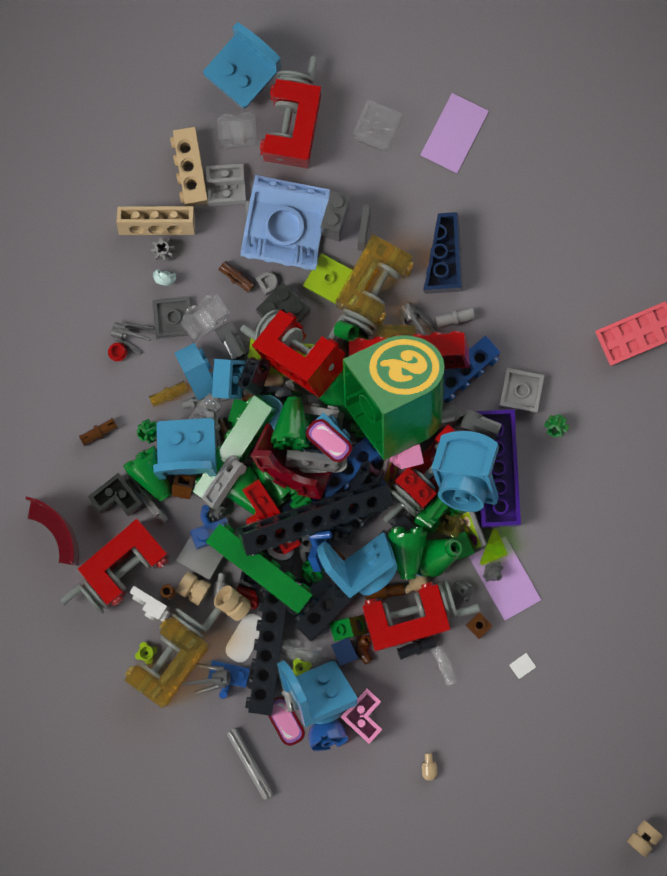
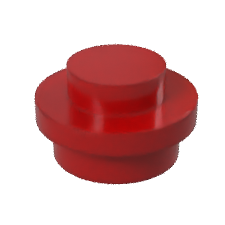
M113 343L108 349V356L111 360L120 362L126 358L127 349L122 343Z

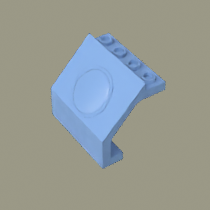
M255 175L240 256L248 259H260L269 263H280L285 266L301 267L305 270H316L321 237L320 226L329 200L330 189Z

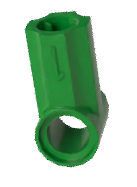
M340 320L334 326V335L347 342L354 341L357 338L369 340L368 335L356 325Z
M437 494L428 507L416 516L414 522L420 527H424L428 534H432L438 528L440 519L449 506L444 504Z

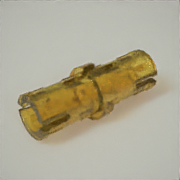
M184 381L169 388L164 387V390L149 396L153 407L168 400L173 401V398L188 392Z

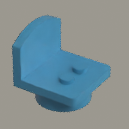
M237 22L232 27L234 36L203 70V74L240 107L246 109L275 77L277 72L282 69L281 58L264 41Z
M212 418L169 420L157 423L158 464L153 465V470L159 480L167 479V475H194L198 473H207L209 477L217 475L215 421Z
M455 431L441 435L431 468L439 487L438 497L444 504L465 512L479 511L483 508L484 503L497 504L499 495L492 477V469L499 449L498 443L486 435L472 431Z
M385 533L378 535L345 561L326 541L317 546V553L326 573L349 598L357 592H360L362 595H371L378 592L391 581L397 571L394 553L389 538Z
M285 661L277 663L282 687L285 692L289 691L299 707L305 728L313 724L333 722L345 710L358 704L357 696L335 661H330L298 676L294 675Z

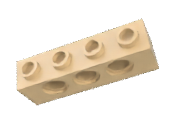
M191 127L173 130V137H170L172 148H176L177 155H173L175 166H179L180 173H176L178 185L182 184L183 191L179 192L181 203L185 202V206L193 207L207 205L208 198L196 129ZM189 146L191 149L188 153H182L181 148ZM187 164L194 166L193 170L189 172L185 171L184 167ZM191 182L197 184L193 190L187 189V185Z
M193 206L118 207L116 223L119 235H195L196 219Z

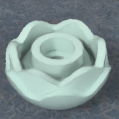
M159 269L153 272L154 281L158 284L171 286L176 281L175 273L171 274L169 271H160Z

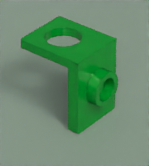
M363 615L330 623L334 642L368 633ZM356 621H359L361 624L360 631L356 628Z

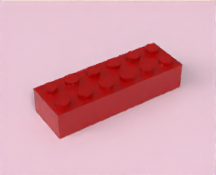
M452 331L449 334L434 332L431 335H412L428 341L437 348L443 358L444 369L470 368L469 345L464 332ZM375 337L371 340L357 338L354 341H349V356L387 338Z

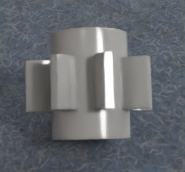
M159 237L157 243L152 242L155 249H151V253H157L155 256L156 260L163 258V261L166 262L168 256L173 257L170 250L175 248L172 245L169 246L170 239H167L165 242ZM160 247H161V248H164V247H165L167 251H166V252L162 251V252L160 253L159 248H160Z

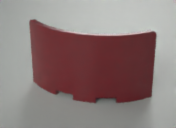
M266 424L251 455L257 467L263 473L266 471L274 478L273 482L286 489V487L298 491V495L321 499L333 472L305 473L298 468L285 467L287 450L292 449L281 451L273 449L271 437L274 430L271 424Z
M26 496L25 499L30 502L28 519L44 525L53 534L59 550L58 563L78 566V542L70 524L59 512L49 505Z

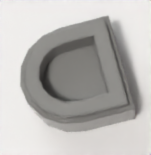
M266 272L256 278L265 295L274 291L278 286V279L274 273Z

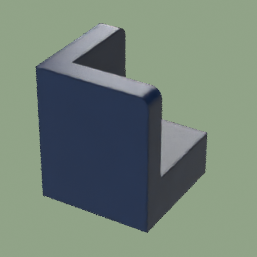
M349 638L331 645L340 667L358 659Z

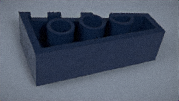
M457 212L438 213L426 280L423 287L425 294L463 291L459 215Z

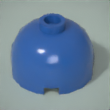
M338 720L326 724H313L309 729V744L313 751L330 750L329 746L336 744L339 747L348 741L344 725Z

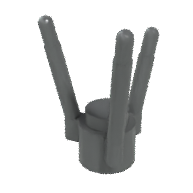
M408 303L399 309L401 315L398 317L402 322L404 331L408 329L405 320L407 322L413 321L420 334L426 335L416 319L419 317L433 333L437 332L431 323L420 313L417 306L414 307L412 303Z
M123 321L122 323L115 322L111 330V336L116 338L115 341L122 343L139 355L142 354L140 350L123 340V338L127 339L128 335L150 341V337L132 332L130 328L154 331L155 327L129 324Z
M196 663L197 667L215 670L216 673H212V679L181 683L183 686L206 683L216 684L195 690V694L218 688H226V686L230 685V672L225 670L224 666L217 667Z

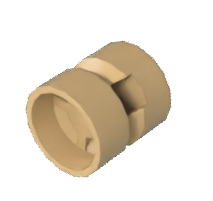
M187 571L179 583L176 593L184 598L188 596L189 601L199 606L210 590L211 584L203 579L199 581L196 575Z
M225 586L219 590L214 599V605L235 621L243 619L251 606L250 600L239 594L231 586Z
M643 820L637 827L638 832L632 833L626 842L646 858L653 850L652 845H657L663 836ZM644 833L650 837L648 842L641 837Z

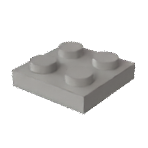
M507 368L499 406L537 413L544 375Z

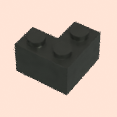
M283 282L256 308L257 314L262 318L272 310H282L286 314L290 312L296 316V321L299 323L310 313V308Z
M119 473L88 496L101 513L117 502L126 515L130 516L144 505Z

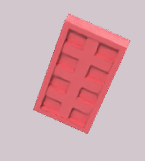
M666 301L595 331L610 367L667 343Z

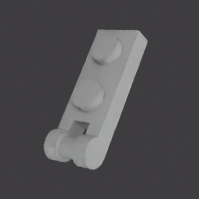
M287 450L285 467L336 472L340 466V462H334L325 454L318 452L310 453L301 452L300 450Z
M235 455L227 458L202 496V499L212 509H218L238 477L246 471V466L239 462L240 460Z

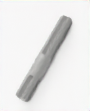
M232 729L227 733L228 738L264 800L268 799L273 795L269 785L237 729Z

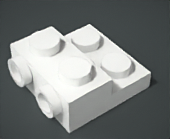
M133 586L130 591L134 595L132 599L144 605L142 610L146 612L145 616L155 622L159 619L165 623L170 615L168 611L170 607Z

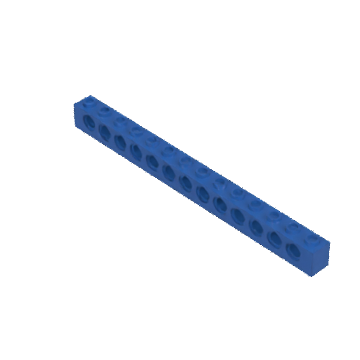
M486 335L469 349V375H462L460 368L444 370L443 403L445 401L447 403L451 402L456 397L455 393L459 389L465 390L471 384L469 381L473 377L479 378L485 372L484 368L490 365L492 367L500 360L498 356L501 352ZM480 354L484 357L485 361L477 363L474 357ZM453 379L456 386L448 388L445 385V381ZM367 437L355 445L347 457V465H351L354 468V472L351 475H346L343 471L333 472L331 478H337L340 483L337 487H331L327 484L324 498L338 494L343 488L345 490L348 489L350 481L363 463L357 458L360 453H366L369 456L368 461L374 465L382 460V457L373 448ZM290 500L281 510L285 512L293 509L290 506L293 500Z

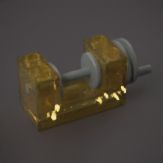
M372 234L336 299V307L345 314H341L337 322L342 320L358 326L367 335L373 336L374 332L372 330H376L378 324H383L387 314L385 312V303L377 295L388 276L395 279H404L405 275H410L414 268V262H412L413 255ZM379 270L381 274L369 293L367 289ZM334 327L330 335L328 336V338H332L333 340L337 338L334 335Z
M217 607L214 608L203 625L179 608H176L177 615L173 613L171 615L173 617L165 618L159 626L161 628L159 633L162 634L160 639L168 645L166 650L152 668L144 663L130 666L124 674L126 676L124 681L161 708H166L182 686L181 683L185 682L196 667V664L211 646L202 639L204 635L201 633L203 631L207 633L222 612ZM174 650H176L178 654L161 676L158 672Z

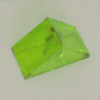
M495 528L492 530L479 566H485L508 555L499 532Z

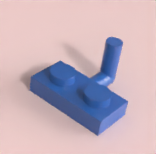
M203 505L200 512L204 526L190 530V535L197 550L209 546L206 540L219 524L222 526L225 524L229 525L226 518L211 523L208 516L209 506Z
M318 531L314 535L309 536L312 547L308 559L314 572H321L323 567L317 553V546L324 541L330 545L331 531Z
M212 660V666H224L225 670H229L230 685L246 688L250 672L249 668ZM215 670L209 671L208 679H212V673H216ZM230 685L221 689L219 693L221 699L228 697Z

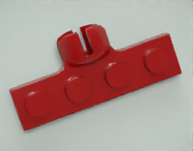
M259 479L242 489L256 511L254 515L247 518L246 524L281 513ZM278 529L275 534L280 533L283 529ZM297 539L292 543L280 544L279 547L284 554H287L301 545V543Z

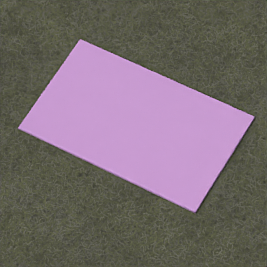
M452 93L420 156L458 173L489 111Z
M506 536L469 556L504 621L541 601ZM491 562L501 563L503 566L501 580L485 581L483 574L487 564Z

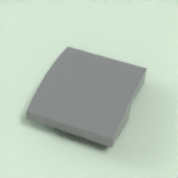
M244 164L206 166L209 207L246 204Z
M190 536L176 561L210 580L224 556L210 545L197 550Z

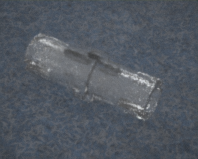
M443 646L432 649L431 652L438 665L437 669L441 671L446 686L456 683L458 680L453 673L452 663L448 661Z

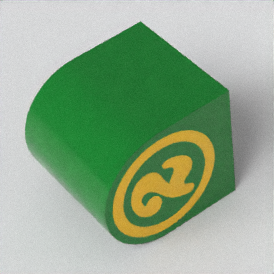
M394 336L343 359L344 407L384 461L429 439L436 433L443 418L444 361L435 346L415 336Z

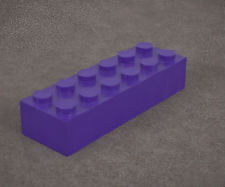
M515 409L476 411L482 414L483 417L501 424L496 440H494L498 443L499 449L492 469V477L499 498L496 505L484 503L483 508L480 510L481 528L519 527L521 525Z

